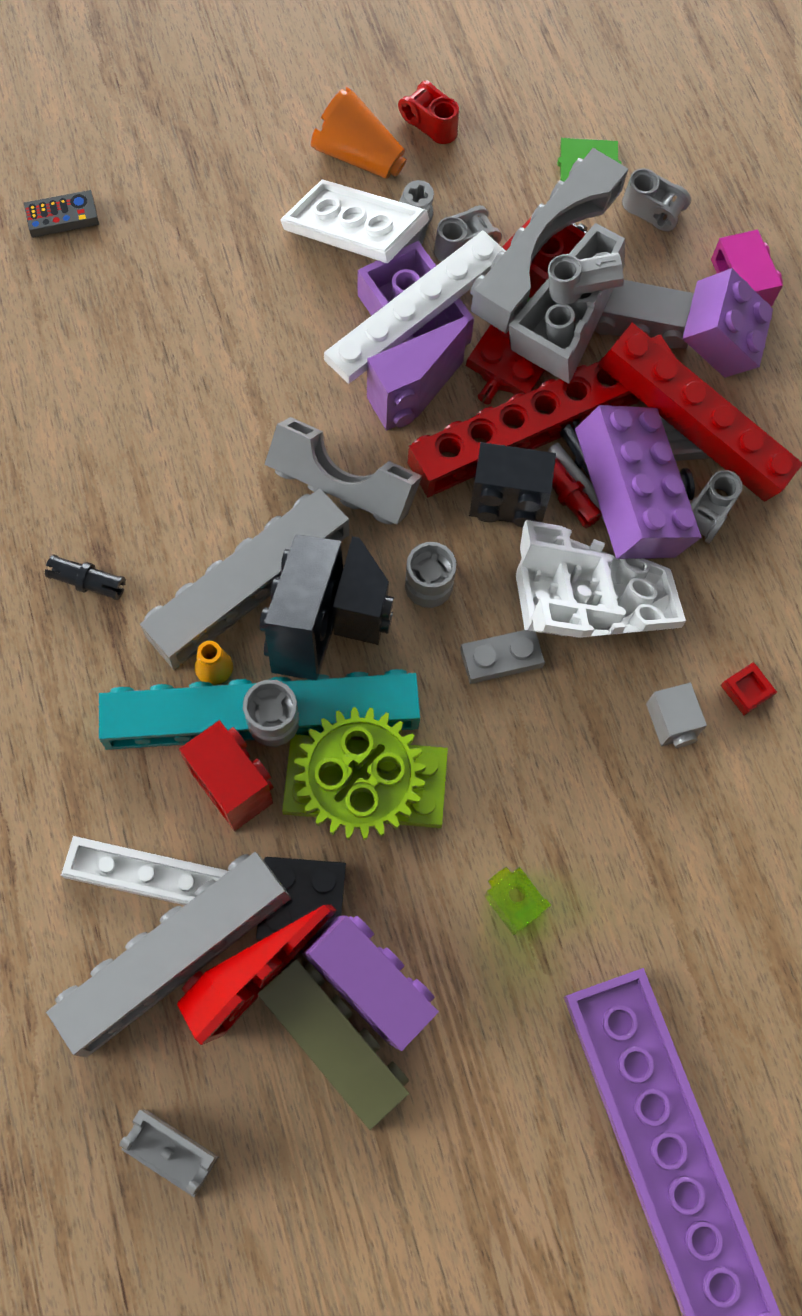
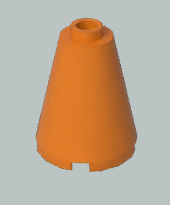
M346 87V91L341 89L322 114L321 119L324 120L322 131L315 128L311 139V147L382 178L388 179L391 174L396 177L403 169L407 160L403 157L405 149L349 87Z

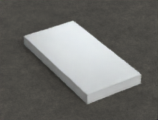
M322 179L282 217L281 223L286 231L388 264L429 221V216L425 209Z

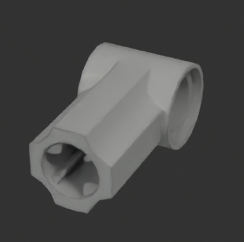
M618 252L580 260L573 255L562 254L552 259L548 265L550 296L552 300L562 305L576 302L581 294L624 286L622 261Z

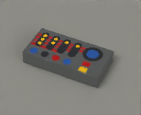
M91 190L24 202L26 218L32 238L99 225Z

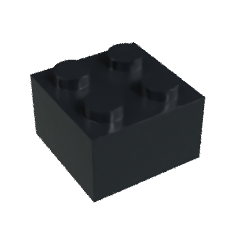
M481 442L469 516L477 517L483 522H511L522 528L526 520L543 522L552 491L556 453Z

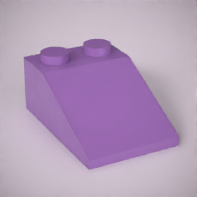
M462 317L367 358V399L386 431L396 426L404 427L410 424L421 414L461 366L464 360L469 324L466 317Z

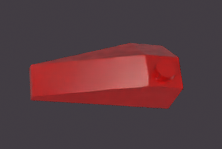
M323 905L207 970L204 974L201 971L195 973L182 987L186 994L177 1003L194 1039L200 1045L223 1037L258 999L257 993L287 967L337 910L332 905Z

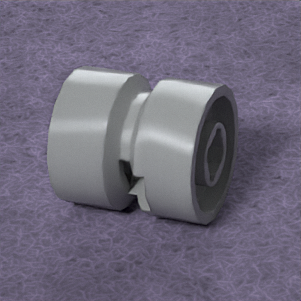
M438 542L422 543L411 550L407 558L405 590L408 597L415 604L421 607L433 608L442 605L449 599L453 590L456 573L454 554L446 546Z
M264 680L256 683L248 690L243 701V711L251 736L258 743L265 746L277 747L289 742L299 728V713L294 692L287 684L278 680Z

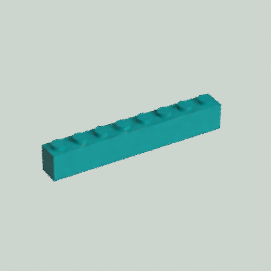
M394 669L386 671L384 675L369 676L366 672H352L343 678H330L328 675L319 674L317 680L291 681L288 677L268 679L278 680L287 684L294 692L299 713L297 735L309 736L308 731L310 729L322 733L324 730L321 719L325 718L332 725L337 723L336 711L338 710L343 714L345 720L350 719L352 707H356L360 718H365L369 708H373L374 720L379 721L387 712L389 713L388 726L393 727L401 721L403 722L402 730L419 729L420 708L416 673H407L406 670ZM236 679L230 681L228 685L213 686L209 682H194L186 688H174L167 684H157L151 686L150 690L134 691L130 687L112 688L110 692L99 693V740L106 750L185 745L219 720L227 730L234 727L244 741L255 740L247 726L243 711V701L248 690L256 683L246 679Z

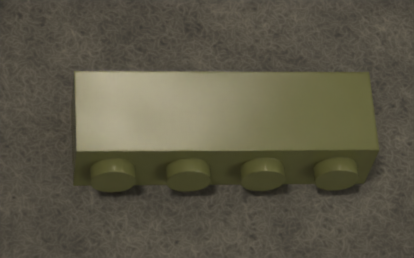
M296 959L257 995L367 1128L371 1130L410 1094L404 1087L409 1082V1079L393 1061L386 1066L376 1052L381 1046L365 1027L358 1033L347 1019L353 1013L341 998L336 995L330 999L320 988L326 981L309 962L303 967Z

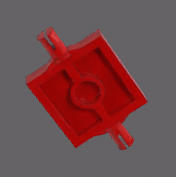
M491 324L467 358L465 365L479 373L487 382L477 396L481 402L486 396L484 404H490L498 390L510 392L514 395L521 392L525 394L531 392L545 372L543 368L511 350L509 331L504 333Z

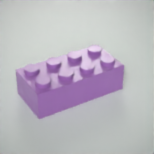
M599 405L575 428L616 559L677 557L702 537L658 409Z

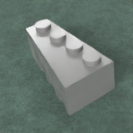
M595 223L569 254L580 260L618 252L623 269L625 266V238ZM548 278L508 325L511 350L569 384L614 288L581 294L576 302L562 305L552 300L549 292Z

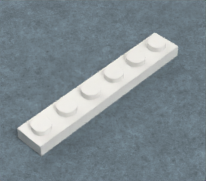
M482 230L324 352V361L350 384L367 370V358L400 345L469 291L480 275L486 276L491 270L492 262L500 251L506 252V250Z

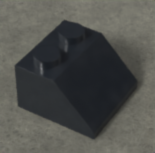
M352 536L334 601V635L379 645L381 633L388 634L390 630L394 597L388 596L389 581L359 537Z

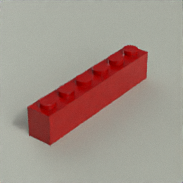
M633 322L599 362L598 365L648 407L657 408L659 415L716 463L725 470L736 473L740 477L742 484L764 502L782 492L801 468L802 462Z

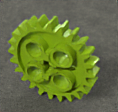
M352 707L351 718L345 720L343 714L338 710L336 711L337 723L332 725L328 720L322 718L321 724L324 730L322 733L313 729L308 731L313 744L300 743L299 745L301 751L307 755V758H297L294 761L297 767L304 769L303 773L293 776L294 782L306 784V787L297 792L298 799H311L304 808L306 814L318 810L320 813L315 821L316 824L320 826L327 820L331 821L330 834L332 835L342 826L345 827L346 839L348 840L351 839L355 829H360L363 840L368 839L370 828H375L376 832L382 837L384 836V824L386 822L395 829L399 828V822L396 817L398 813L410 818L412 812L406 805L407 802L415 804L420 802L421 798L412 789L424 788L425 786L424 780L415 777V774L421 773L426 769V764L414 763V759L422 754V749H409V745L414 740L415 735L411 733L402 737L400 732L403 722L401 721L393 727L388 726L389 713L387 712L378 721L374 720L373 708H369L365 718H360L356 707ZM355 736L363 737L368 742L369 747L362 754H353L346 748V743L349 739ZM380 745L383 746L384 751L367 768V777L369 779H357L343 800L337 802L335 800L336 795L353 778L351 768L354 766L357 769H361L374 750ZM383 762L395 763L400 770L399 776L390 781L382 779L377 773V768ZM330 766L340 769L343 774L341 781L332 786L326 785L320 780L321 772ZM360 792L370 794L374 800L372 808L365 812L356 811L351 806V799L355 794Z

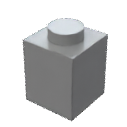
M691 682L656 691L646 703L661 746L674 743L675 748H680L698 741V735L707 726Z

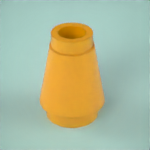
M214 641L201 643L197 649L195 661L196 676L200 681L209 682L213 685L225 682L233 671L231 657Z

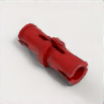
M556 458L552 488L558 494L557 500L563 506L567 505L585 529L589 528L602 517V512L584 491L585 486L581 481L576 482L562 465L561 461Z

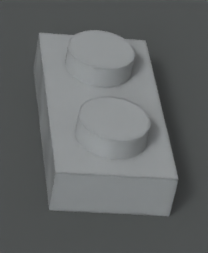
M517 631L464 643L460 647L469 684L543 668L545 664L535 631Z

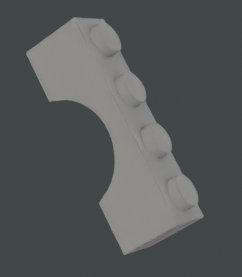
M292 417L277 424L264 464L275 469V473L280 477L302 481L308 484L307 487L313 492L321 488L325 494L339 498L343 505L352 509L361 508L372 513L376 520L385 524H398L408 515L422 475L390 461L370 475L358 476L349 474L341 470L330 459L324 445L323 431Z

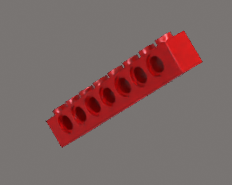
M661 334L652 337L653 340L675 357ZM600 361L589 366L581 365L576 368L569 384L561 379H549L526 394L523 392L518 393L504 404L495 408L492 406L486 407L468 420L452 422L441 432L432 436L423 435L409 445L407 463L413 472L422 475L419 484L427 498L475 477L480 443L475 441V438H483L487 441L485 443L534 450L561 438L560 431L566 425L570 424L573 427V421L579 420L582 422L599 405L629 407L641 400L598 365ZM570 397H576L580 400H573ZM538 410L547 411L549 414H542ZM507 424H514V425H516V426L519 427V428L513 429V428H509V427L506 426V425H507ZM451 452L456 456L445 457L442 455V453Z

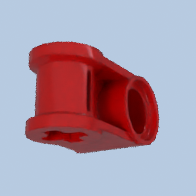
M422 81L418 85L417 91L411 96H404L399 100L398 108L404 120L421 130L434 142L448 144L457 138L459 121L458 103L438 90L431 82Z

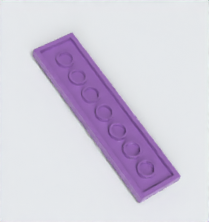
M644 968L566 995L564 1000L682 1315L781 1316Z

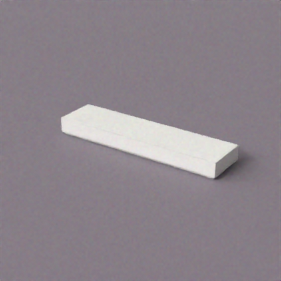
M73 836L61 876L66 879L186 905L195 898L194 893L201 885L210 880L217 881L229 871Z

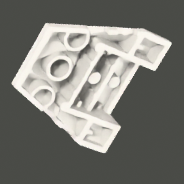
M531 520L525 521L520 544L522 559L516 573L525 630L583 638L683 627L686 619L671 569L646 559H616V556L602 551L605 543L593 539L591 546L570 539L572 530L565 527Z

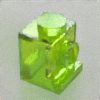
M505 867L488 880L492 888L487 890L485 898L513 935H516L551 906L520 867L512 873L508 867ZM514 888L519 889L523 894V901H512L509 897V891Z

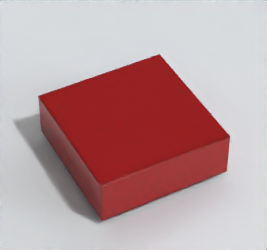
M754 662L720 685L744 716L777 693L776 689Z

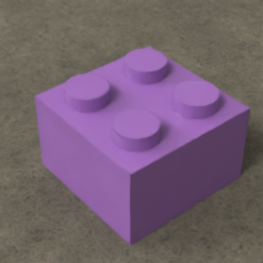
M733 268L697 281L682 339L724 378L760 367L773 308Z

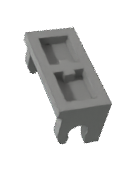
M139 1110L133 1119V1128L120 1141L119 1146L122 1147L121 1150L192 1197H195L219 1156L150 1111Z

